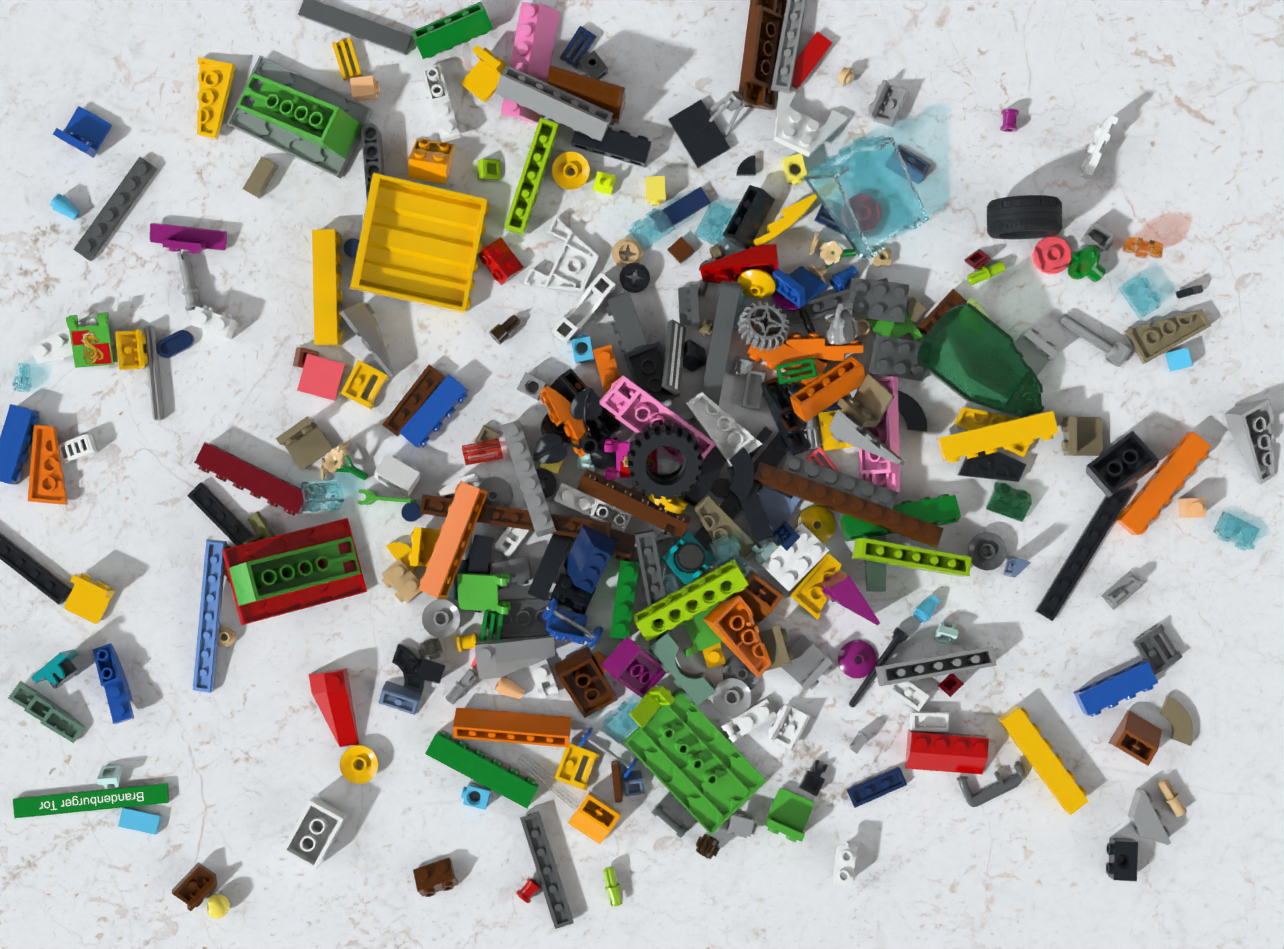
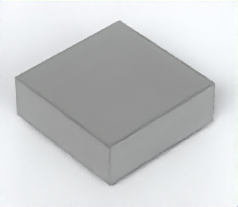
M858 732L849 748L857 754L868 737Z

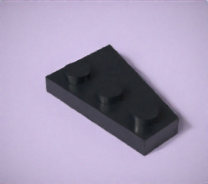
M982 451L978 452V457L967 459L966 456L957 476L1019 482L1027 464L999 451L990 454Z

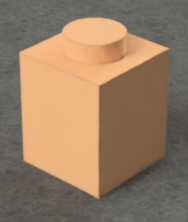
M373 75L350 78L352 98L355 101L378 99L377 93H380V86Z
M1205 498L1178 499L1179 518L1206 517Z

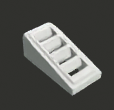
M85 434L59 444L62 464L98 452L92 434ZM82 441H85L87 450H84ZM76 443H78L81 451L80 453H78L75 445ZM70 445L72 446L74 455H71V452H70V449H69V446H70ZM62 448H65L68 456L67 458H64L61 450Z

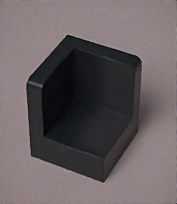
M688 339L684 345L683 367L694 372L706 364V353L703 347Z

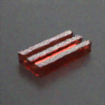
M500 439L462 445L465 465L503 459ZM498 451V453L468 459L469 456L483 455L486 453Z

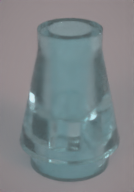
M18 363L12 383L15 391L30 392L32 387L30 364Z

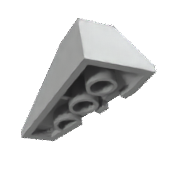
M361 301L339 312L353 332L362 338L361 341L370 352L372 351L373 357L387 375L391 378L395 375L376 318L373 316L375 311L369 303L365 305Z
M1263 399L1241 404L1227 411L1225 417L1229 431L1256 482L1262 484L1274 477V453L1271 452V441H1274V434H1271V423H1274V414L1270 400Z
M554 637L477 640L475 652L479 679L500 678L555 656Z

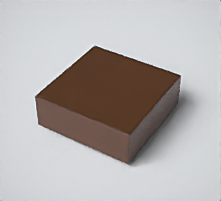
M680 237L667 251L681 264L694 252V249Z

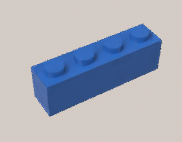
M449 374L399 433L415 447H425L430 441L429 436L433 431L436 433L443 426L441 422L445 417L450 418L456 410L454 407L458 402L460 404L464 402L468 397L466 393L469 390Z
M10 404L0 436V482L17 485L23 475L21 470L23 464L28 459V447L33 441L34 425L39 423V411Z
M1142 660L1074 692V695L1083 714L1092 717L1100 714L1101 710L1106 707L1113 708L1119 705L1118 702L1123 699L1130 700L1136 697V693L1140 691L1147 692L1153 689V685L1157 684L1158 681L1149 662Z

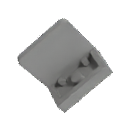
M1035 329L1024 330L1001 359L1002 363L1027 383H1031L1046 364L1059 354L1055 350L1056 346L1040 338L1041 334Z
M800 636L791 646L794 656L791 659L792 664L782 666V668L805 690L809 688L812 690L819 683L818 678L822 674L826 675L832 669L831 664L833 662L805 636Z

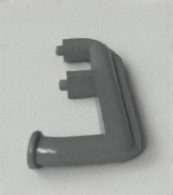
M1015 762L1013 766L1017 774L1004 781L998 771H995L994 775L998 782L975 794L972 793L968 785L967 776L957 777L961 791L969 806L977 807L1018 787L1025 777V769L1022 762Z

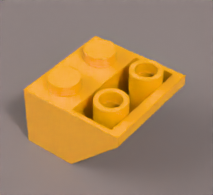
M417 138L409 157L408 178L446 184L450 175L454 144Z
M588 791L568 821V824L598 844H601L618 821L621 811L596 794Z

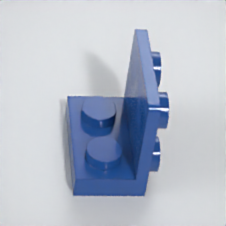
M78 106L63 131L56 128L53 135L94 158L112 125Z
M800 266L790 274L784 273L780 269L773 272V279L776 283L775 290L799 308L827 289L825 282L803 266Z
M555 608L561 614L584 628L586 627L588 615ZM554 614L547 619L545 630L550 632V636H553L555 639L566 641V638L574 643L583 645L585 641L591 642V638L584 635L582 631Z

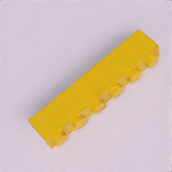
M336 229L312 230L314 345L318 347L341 346V341L344 340V332L341 330L340 322H343V317L339 313L341 312L340 303H343V293L340 291L343 276L342 272H339V265H342V254L339 253L342 237Z
M1050 411L937 438L942 461L948 460V463L960 461L959 457L965 455L969 459L978 457V452L982 451L990 454L997 452V448L1003 446L1007 450L1015 448V444L1023 442L1024 446L1035 443L1034 439L1042 438V441L1053 439V435L1059 432L1054 412Z
M1015 705L997 718V720L1064 811L1072 815L1089 802L1085 797L1088 795L1081 785L1077 786L1074 782L1076 778L1069 769L1066 771L1062 766L1064 761L1058 754L1054 755L1051 751L1053 747L1046 738L1043 740L1040 736L1041 730L1035 723L1031 724L1028 720L1030 717L1028 712L1023 707L1020 709V707Z

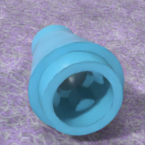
M57 194L50 203L54 211L72 220H76L81 213L65 195Z
M931 594L914 609L913 615L922 623L930 621L940 600Z

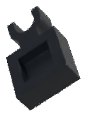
M819 760L814 761L812 772L806 770L798 787L815 797L818 796L825 781L820 776L828 767L827 764H824L821 770L818 769Z

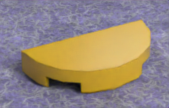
M392 542L386 545L396 560L400 559L413 573L415 566H410L409 552L412 548L402 542Z

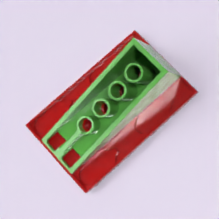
M348 518L222 550L241 625L367 592Z

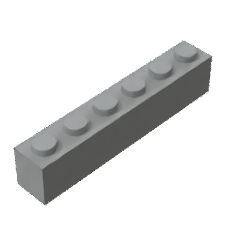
M508 65L501 73L495 94L500 95L504 99H509L522 107L537 112L539 115L551 118L557 123H562L575 131L584 133L592 139L602 141L613 116V113Z
M520 420L501 425L536 535L541 537L556 532Z
M992 646L875 668L879 686L997 666Z

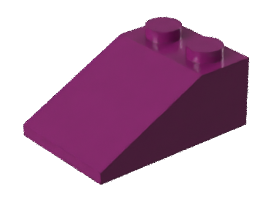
M838 570L820 583L823 587L821 591L827 599L837 602L876 625L880 624L878 618L849 575Z
M628 636L602 664L614 679L641 698L666 673L659 661Z

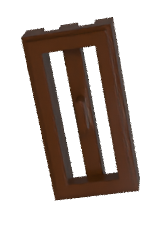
M611 761L615 803H620L623 801L619 762Z

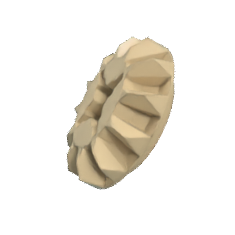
M624 238L614 245L612 256L615 263L623 268L629 263H640L643 251L641 245L636 240ZM627 246H629L631 253L636 254L629 256L628 261H626L625 255L620 254L626 252Z

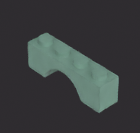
M666 630L659 637L649 642V652L655 659L659 658L664 671L667 674L669 672L672 674L674 683L686 691L685 696L691 703L694 701L698 706L716 692L714 684L704 672L693 674L679 667L676 662V654L680 648V643L670 630Z

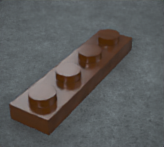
M428 365L382 425L399 437L401 429L426 402L445 376L431 365Z

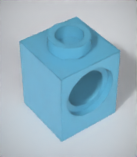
M586 334L574 336L575 339H572L571 343L575 363L595 361L590 336L586 337ZM579 344H586L588 350L585 353H579L577 351Z
M469 783L462 791L461 798L464 799L463 804L486 810L491 789L486 786ZM471 792H479L481 798L479 800L472 799Z

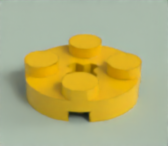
M653 494L648 497L657 506L661 504L665 506V510L676 514H682L688 504L686 501L677 498L676 495L671 496V500H666L663 496H661L660 500L654 499Z

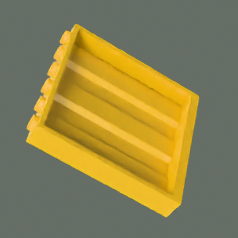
M373 173L350 289L465 313L466 309L469 310L471 298H468L469 291H473L475 280L472 279L473 272H477L479 261H476L477 253L480 254L482 242H479L480 235H484L486 228L483 220L484 216H488L490 205H487L488 199Z

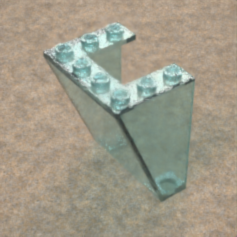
M859 137L853 141V145L843 147L838 151L839 154L826 158L822 165L809 169V173L804 176L806 182L860 258L872 259L886 249L884 245H881L903 229H916L929 220L893 137Z

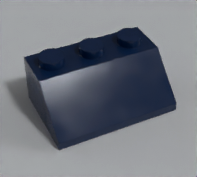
M583 524L564 563V567L575 586L591 594L593 593L618 541Z

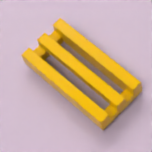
M350 37L346 38L347 40H339L337 43H332L344 81L362 75ZM345 45H349L357 71L353 73ZM338 47L342 48L349 71L348 75H346Z

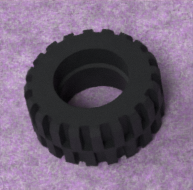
M664 421V425H659V422H655L651 428L648 425L642 428L643 432H638L634 436L635 440L631 441L627 453L628 469L632 481H635V486L639 490L643 489L645 495L650 496L653 494L654 499L659 500L661 496L665 497L666 500H671V496L674 495L678 498L682 496L683 491L688 493L692 490L691 485L697 484L699 481L698 475L700 476L703 470V457L696 437L691 435V431L687 428L682 429L681 424L675 423L673 426L670 421ZM671 446L681 451L683 463L673 473L657 474L652 472L647 466L649 454L659 447Z

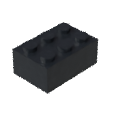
M659 341L624 354V358L633 382L663 404L679 398L680 393L674 395L662 388L665 354Z
M1132 431L1086 466V473L1110 500H1113L1157 467L1159 459Z

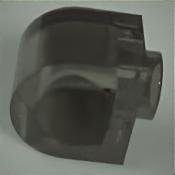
M438 637L420 642L421 647H418L420 658L429 657L430 660L441 657L440 653L443 652Z

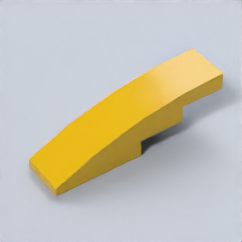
M817 194L782 209L780 212L782 218L767 225L768 234L753 240V246L766 245L792 227L816 201Z

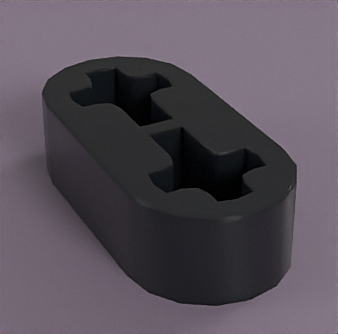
M765 426L756 439L763 445L773 431ZM760 445L755 450L749 453L751 459L762 447V445Z

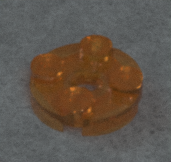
M1127 238L1123 251L1135 253V256L1139 258H1147V255L1154 258H1162L1164 245L1154 240L1146 242L1143 241V238Z

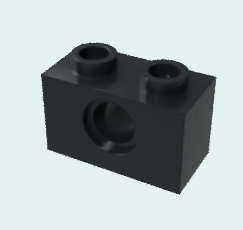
M1110 838L1106 847L1107 854L1109 855V862L1106 863V873L1113 880L1137 881L1138 842L1131 838ZM1124 855V861L1118 863L1119 856Z

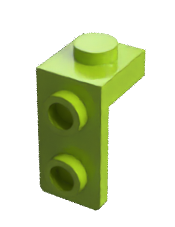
M665 686L651 687L629 715L640 727H644L661 706L671 705L675 698Z

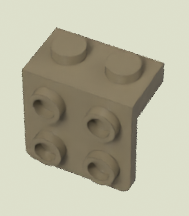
M1077 416L1063 418L1061 428L1063 432L1062 451H1064V456H1100L1103 453L1102 418Z
M777 625L770 630L759 633L772 663L766 671L792 664L791 659L794 656L791 647H788L786 643L788 635L785 628L782 629V626Z

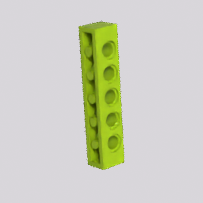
M543 118L539 119L504 226L507 232L522 237L525 236L559 132L558 123Z
M866 538L855 539L853 558L958 577L970 575L972 557Z
M733 559L634 614L635 624L646 641L655 639L666 630H671L679 623L690 620L695 614L708 610L715 603L726 600L733 593L744 590L749 584L738 563ZM724 581H729V583L725 585L722 584ZM712 590L711 593L705 594L706 591ZM674 609H678L675 613L671 612Z

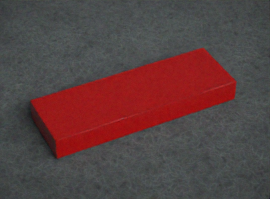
M818 31L796 59L791 85L797 90L832 45V42Z

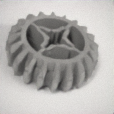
M759 301L756 305L754 303L750 304L741 313L738 321V333L742 334L741 339L747 340L746 345L752 344L753 349L759 347L761 352L765 348L769 352L771 348L776 350L778 346L783 345L790 331L788 326L789 320L785 319L786 314H781V308H775V304L769 306L767 301L763 305Z

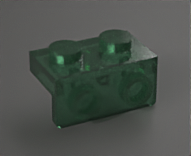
M995 482L994 491L986 505V509L1023 522L1032 504L1031 494L1022 489H1014L1006 483L1000 484Z

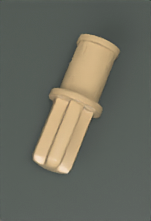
M1162 779L1158 782V787L1165 797V802L1169 803L1176 817L1184 815L1187 810L1179 799V793L1174 791L1168 779Z

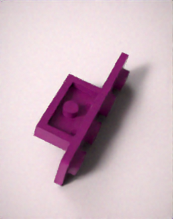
M151 223L150 242L161 243L163 247L169 248V251L180 252L181 249L188 250V253L199 254L205 249L224 251L227 244V232Z

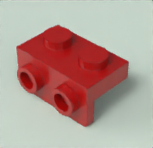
M502 238L484 247L479 254L482 264L489 269L493 278L500 285L505 284L509 278L521 272L524 268Z

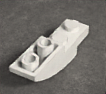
M437 64L423 68L422 73L442 143L461 138L441 65Z
M560 483L553 498L554 501L593 519L612 523L613 528L622 532L625 531L632 516L563 483Z

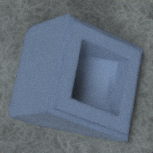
M641 770L631 771L626 778L623 777L626 797L645 794Z

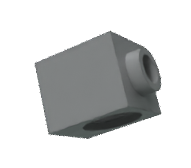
M525 372L517 390L539 401L540 391L546 387L547 383ZM533 382L539 385L538 391L534 393L528 389L529 385Z

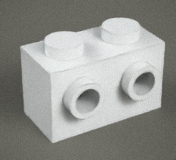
M205 305L202 308L195 307L190 325L232 339L238 323L231 319L232 315L222 311L220 315L213 312V308Z
M387 454L375 470V479L408 498L420 481V473L416 467L404 464L399 457Z

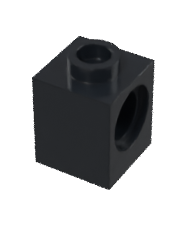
M419 658V661H416L413 667V672H415L413 677L434 684H440L445 665L425 658Z

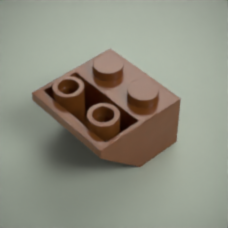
M750 570L746 576L749 585L744 590L733 593L729 599L739 595L752 610L753 619L759 623L773 611L784 595L753 570Z
M1127 710L1108 743L1149 766L1158 751L1162 730Z

